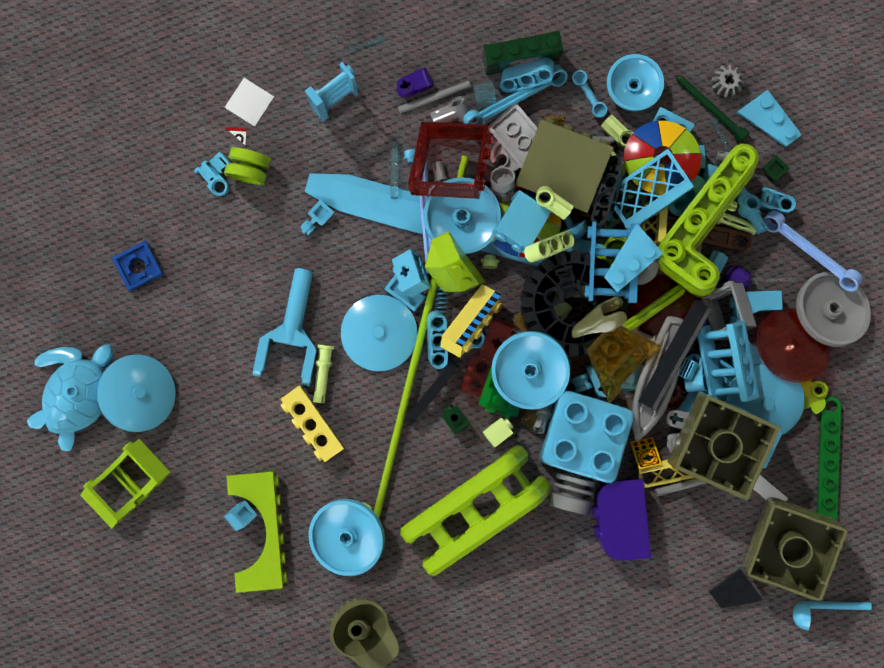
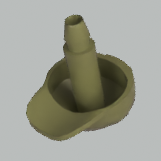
M354 598L352 602L348 600L346 605H341L340 610L335 612V617L330 619V641L339 654L351 658L361 668H384L398 655L399 643L388 623L387 613L376 601L368 599L359 600L358 598ZM360 617H365L369 619L370 622L356 619Z

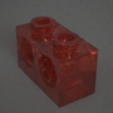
M472 354L460 392L481 398L489 370L492 368V360ZM478 363L486 364L487 371L485 373H479L476 370ZM479 381L481 389L478 392L472 391L470 388L471 382Z

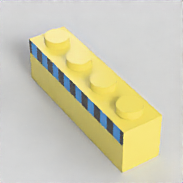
M482 284L444 332L440 347L459 358L465 352L468 353L474 339H478L481 336L483 327L490 324L492 315L500 311L502 303H500L502 294Z

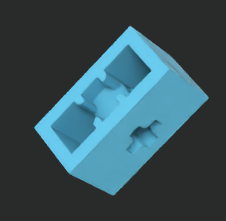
M409 249L392 259L393 272L399 282L398 288L403 294L414 297L431 287L420 254Z

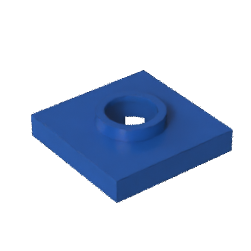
M146 240L112 257L129 292L164 275ZM136 260L144 261L146 266L145 271L140 274L135 273L132 269V264Z

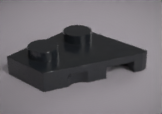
M741 569L736 570L708 591L720 608L763 600Z

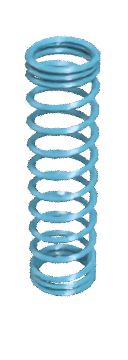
M437 289L436 291L439 293H437L436 296L440 298L435 299L436 301H438L437 303H435V305L439 307H435L434 309L436 311H440L441 313H446V311L438 310L437 308L447 307L440 306L437 304H447V302L439 301L437 299H448L447 297L438 296L441 294L447 295L448 293L438 291L442 289ZM438 317L434 318L433 322H441V319H437Z

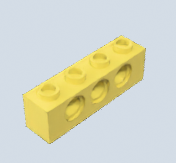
M301 386L296 387L281 398L283 402L280 404L287 414L291 413L294 418L291 421L297 429L301 428L305 433L303 438L308 445L312 444L316 449L314 454L319 461L323 459L324 462H327L345 449ZM298 404L305 406V412L302 415H298L295 411ZM310 419L316 422V428L312 431L306 427V423ZM320 435L327 437V444L325 446H320L317 443Z

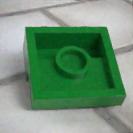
M490 368L478 405L484 406V411L493 414L499 411L501 412L500 416L511 419L512 416L517 417L520 408L510 404L499 394L493 382L492 368Z

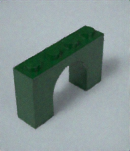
M560 31L484 45L482 58L486 75L503 72L508 64L527 58H550L553 62L560 61L563 52Z

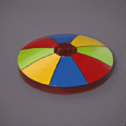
M670 121L647 123L639 127L626 143L623 153V159L626 162L625 173L628 177L656 156L669 149L690 181L693 182L701 165L699 145L694 136L677 123ZM668 155L660 160L659 167L670 169L672 161ZM673 165V170H678L676 166ZM647 168L644 170L643 178L654 180L656 169ZM659 169L657 181L668 182L670 171ZM672 172L670 183L679 184L684 180L680 173ZM631 179L630 181L638 189L640 180ZM642 181L641 191L651 194L653 182ZM656 183L654 194L660 196L665 194L667 185Z

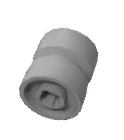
M498 167L490 174L491 191L498 202L507 203L511 201L514 193H516L515 173L508 167Z

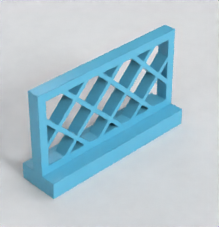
M667 149L623 179L621 186L625 184L624 189L620 188V191H624L622 202H616L621 207L619 209L615 205L614 210L624 223L626 229L631 228L632 223H640L642 225L696 187L670 150ZM666 155L672 161L670 169L659 167L660 160ZM673 165H675L678 170H673ZM647 168L656 169L654 180L644 179V170ZM659 169L670 171L668 182L657 181ZM672 172L680 173L684 180L679 184L670 183ZM631 179L640 180L638 191L627 190L628 181ZM642 181L653 182L651 194L640 192ZM656 183L667 185L666 192L662 196L654 194ZM626 192L637 193L635 205L624 203ZM640 194L651 196L649 205L646 207L638 206ZM624 205L634 207L633 216L627 220L622 214Z

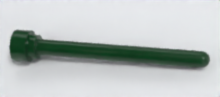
M683 76L677 77V82L733 132L734 139L738 143H741L750 133L745 127H738Z

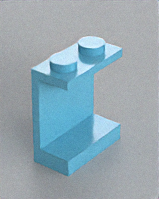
M519 190L514 193L510 206L498 226L492 230V233L495 234V238L499 241H506L511 244L513 250L524 253L525 248L533 244L551 211L546 207L540 206L537 201Z

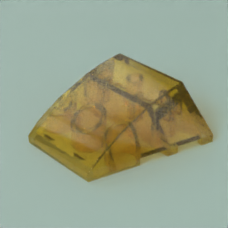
M623 326L609 332H603L586 350L609 403L623 390L621 385L645 359L650 360L662 347Z

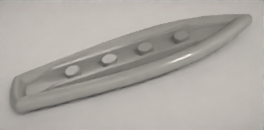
M666 317L640 374L632 405V412L634 414L632 428L635 441L642 439L657 424L673 394L680 368L656 411L638 402L683 321L679 317Z

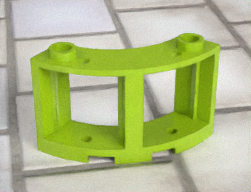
M140 439L134 443L131 441L122 448L124 452L94 481L90 479L83 486L82 498L111 529L131 513L137 506L136 502L140 505L171 473ZM128 456L151 479L142 489L120 467ZM110 474L133 496L116 513L94 491V488Z

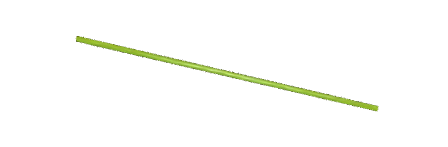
M462 155L457 178L465 177L469 161L468 156ZM431 278V287L428 290L374 507V512L379 519L427 330V316L432 310L438 286L433 278Z

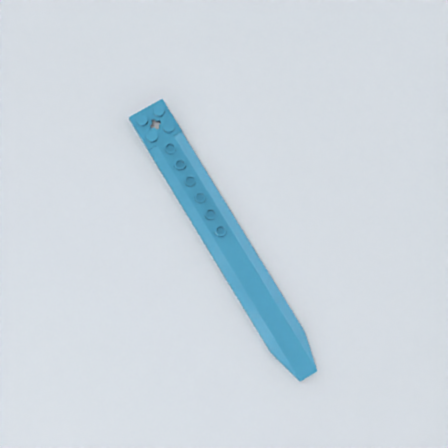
M309 174L305 192L318 200L321 199L335 210L423 235L419 194L348 174ZM584 239L575 240L573 247L562 252L581 251L590 253L591 241ZM491 243L481 250L482 252L537 266L547 259L544 258L532 263L528 260L513 259L497 251ZM595 243V248H602L604 246L602 244Z

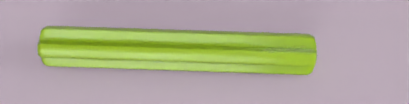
M681 285L675 286L628 319L622 325V328L627 333H630L681 297L685 289Z

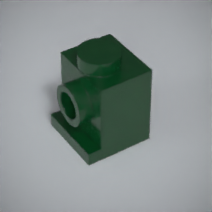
M450 404L442 410L444 414L441 416L454 435L470 424L458 405L453 407ZM451 415H458V420L453 422Z

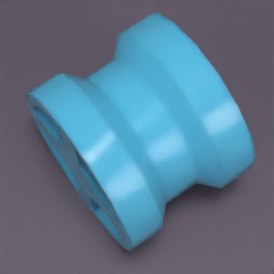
M588 373L570 379V382L574 384L575 393L593 387L588 381Z

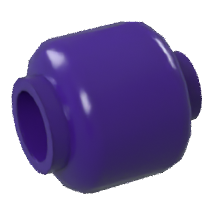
M731 265L723 275V278H725L724 283L728 281L743 283L745 291L752 284L749 281L751 273L740 265Z

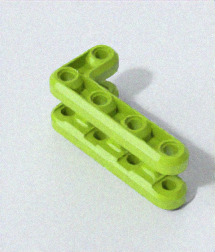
M739 144L729 152L658 246L663 253L657 258L658 269L696 297L704 298L713 293L719 280L720 273L718 267L696 250L751 180L759 162V155L757 150L749 144Z
M518 444L513 446L488 467L400 528V535L405 543L413 544L420 536L430 533L439 545V549L433 555L423 559V568L428 575L436 576L533 510L550 494L551 484L546 477L538 476L533 482H529L520 470L528 461V452L523 446ZM511 474L515 476L523 487L515 496L511 494L503 483ZM491 491L500 503V507L491 515L487 514L482 517L473 505V501L482 493L485 494ZM460 512L469 524V528L462 535L451 538L442 524L450 515L454 516Z

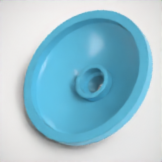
M630 54L620 58L612 65L607 76L609 96L615 104L628 111H642L650 108L658 101L664 89V77L658 64L651 58L640 54ZM635 83L637 88H631L630 84Z

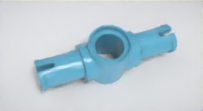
M744 187L737 196V202L739 203L738 214L751 221L757 234L763 233L768 230V226L762 219L759 209L761 201L757 196L748 193Z

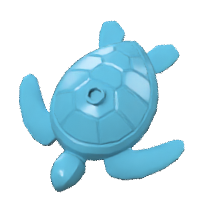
M110 344L100 346L93 354L92 360H82L83 353L73 347H59L48 350L35 359L37 367L64 363L51 375L45 385L42 396V410L36 412L27 420L30 428L41 429L46 424L50 432L60 434L58 444L62 451H71L75 439L74 432L90 426L102 414L97 400V387L99 379L104 372L103 369L109 366L113 359V346Z

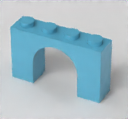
M782 290L746 292L753 314L755 312L783 310ZM732 294V297L729 298L730 309L733 308V316L730 317V323L741 320ZM749 342L753 365L758 363H774L786 367L785 348L761 349Z

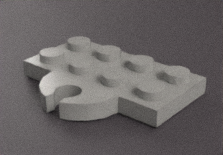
M516 103L487 126L489 131L498 140L491 151L492 164L495 166L500 158L506 157V163L498 167H508L515 174L521 171L537 130L535 124Z

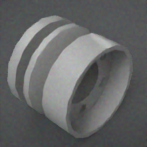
M556 473L555 478L564 481L563 484L554 482V486L560 488L561 493H551L549 505L588 515L591 503L583 499L584 495L591 496L594 494V492L585 489L586 486L595 488L596 483L583 476L571 473Z

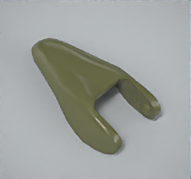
M615 296L597 305L574 326L572 337L578 338L592 333L609 332L622 326L627 320L625 312L620 311L608 316L603 315L623 305L622 298Z

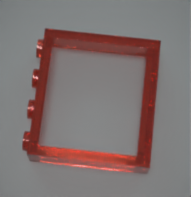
M421 122L408 182L411 195L480 199L481 191L485 189V180L483 178L488 172L486 162L490 160L491 156L489 146L493 144V134L490 133L489 125ZM431 139L482 141L474 184L422 181Z

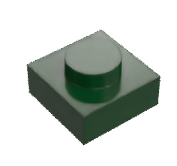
M777 155L762 168L773 182H776L790 169Z

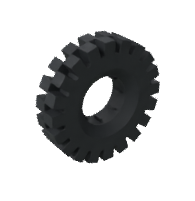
M581 251L557 253L539 263L531 274L528 275L524 283L525 285L520 297L523 323L527 331L542 332L553 337L562 345L568 356H582L595 353V351L607 346L620 332L618 331L620 327L609 332L592 333L578 338L572 337V329L575 326V322H572V325L563 322L560 319L561 316L558 317L556 315L554 306H549L544 302L543 294L550 288L560 286V284L558 285V282H560L559 277L555 275L554 270L569 265L573 267L575 280H579L583 286L589 285L590 253ZM595 256L594 268H610V264L607 261ZM594 276L593 288L613 287L604 278L605 276ZM550 291L547 294L549 302L554 303L553 300L556 292ZM593 295L594 303L592 305L595 308L597 305L615 296ZM621 297L623 300V305L618 309L611 311L609 313H605L603 315L608 316L620 311L625 312V310H627L628 300L624 299V297Z

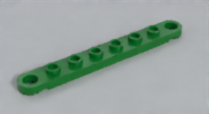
M826 397L825 402L833 401L836 404V408L830 412L826 409L825 405L823 411L820 412L816 512L837 520L841 403L836 397Z

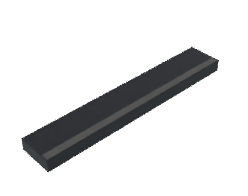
M696 299L694 300L638 402L656 411L713 308Z

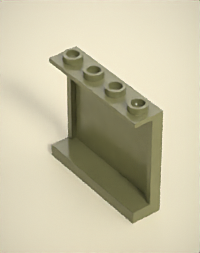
M546 118L545 121L541 119L515 185L535 193L540 187L548 186L556 194L574 205V208L588 213L614 147L610 146L611 142L600 138V141L592 139L593 135L582 131V134L574 132L575 128L564 124V127L557 126V121ZM543 192L540 194L550 198V194L547 192Z

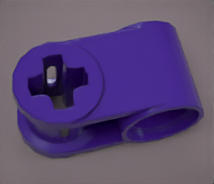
M427 68L418 69L400 78L397 82L398 95L407 98L432 88L434 84ZM402 84L409 86L407 91L405 88H402Z

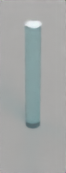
M393 142L391 148L390 198L398 199L399 143Z

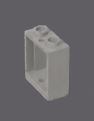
M728 281L723 284V287L715 288L713 293L702 298L705 305L713 308L708 316L712 331L727 329L718 300L732 293L741 318L740 321L745 320L746 330L757 327L743 283ZM729 337L717 338L715 340H728Z

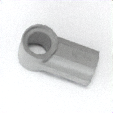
M458 96L450 100L447 106L430 114L438 129L454 121L463 122L464 115L470 110L465 99L462 96Z

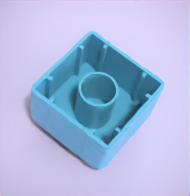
M565 390L554 403L552 416L539 454V462L605 483H613L617 478L633 423V412L609 402Z

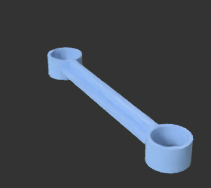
M772 210L765 216L763 220L768 226L767 231L772 233L780 232L840 278L839 282L843 289L853 292L862 283L863 279L858 271L853 269L845 270L785 224V218L782 213ZM770 218L774 219L778 225L771 222ZM847 277L854 280L855 283H851Z

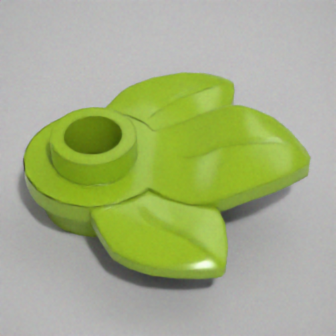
M799 380L804 392L803 410L811 407L814 414L823 411L826 405L825 397L829 391L828 386L822 381ZM815 388H820L822 393L817 394Z

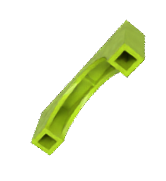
M275 471L226 476L228 495L243 497L254 504L261 513L266 527V542L260 558L250 568L234 573L236 593L283 589L285 587L284 584L288 580L287 572H283L286 556L285 552H282L281 545L284 544V534L280 533L279 526L283 524L282 514H278V506H281L280 494H277L276 487L279 486V476L275 475Z

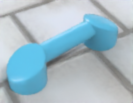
M583 70L575 71L572 75L573 83L581 87L593 106V115L597 118L604 117L607 114V106L602 102H598L587 84L588 77L586 72Z

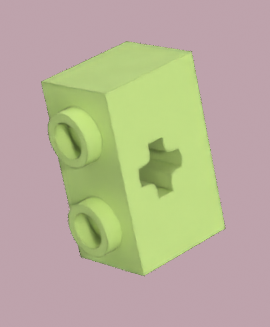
M499 418L482 433L492 446L496 447L513 434L511 429L514 427L507 418L504 420Z

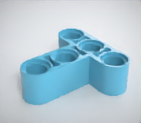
M435 310L427 316L428 360L434 368L442 369L447 365L448 351L440 347L441 341L436 344L433 343V339L436 336L442 337L448 328L444 315L440 311ZM441 317V322L438 325L432 324L434 318ZM483 333L477 341L472 342L471 349L480 348L484 345L486 339ZM436 355H442V359L439 362L433 361Z

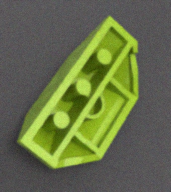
M449 231L431 240L425 269L443 292H466L485 284L481 274Z

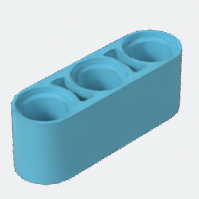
M541 58L508 67L502 72L500 87L504 92L512 93L549 83L553 79L554 62L550 58Z

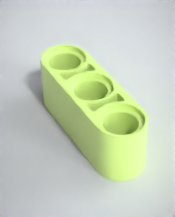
M564 231L528 245L524 250V254L529 262H536L573 247L575 240L569 231Z

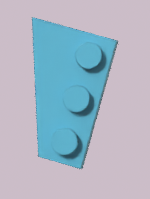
M768 90L737 112L739 116L750 121L752 125L763 130L768 136L784 147L802 135Z
M636 224L604 278L616 292H619L663 253L642 228Z

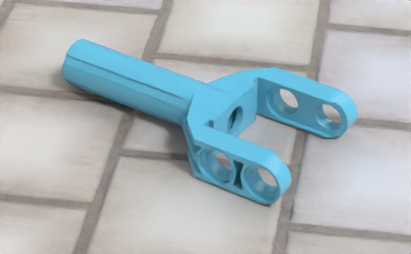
M301 268L294 270L284 322L259 339L253 376L261 377L265 369L272 339L277 343L302 348L307 347L301 378L302 386L310 387L317 349L304 332L302 325L313 277L312 271Z

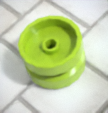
M231 147L228 157L235 163L226 164L224 174L239 181L255 185H265L267 175L261 170L269 169L272 159L252 150Z

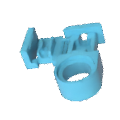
M219 151L210 161H203L201 163L202 166L197 167L194 172L196 174L200 173L209 183L207 187L213 194L225 196L229 192L230 186L224 177L220 175L223 173L221 170L226 167L220 157L226 164L231 162ZM218 182H223L225 185V190L221 193H218L215 189Z

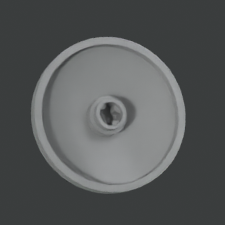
M822 272L811 277L800 288L796 300L798 318L805 331L816 341L832 347L850 345L865 334L870 324L871 309L868 298L860 286L853 292L846 291L840 285V278L832 272ZM847 277L851 283H855L854 280Z

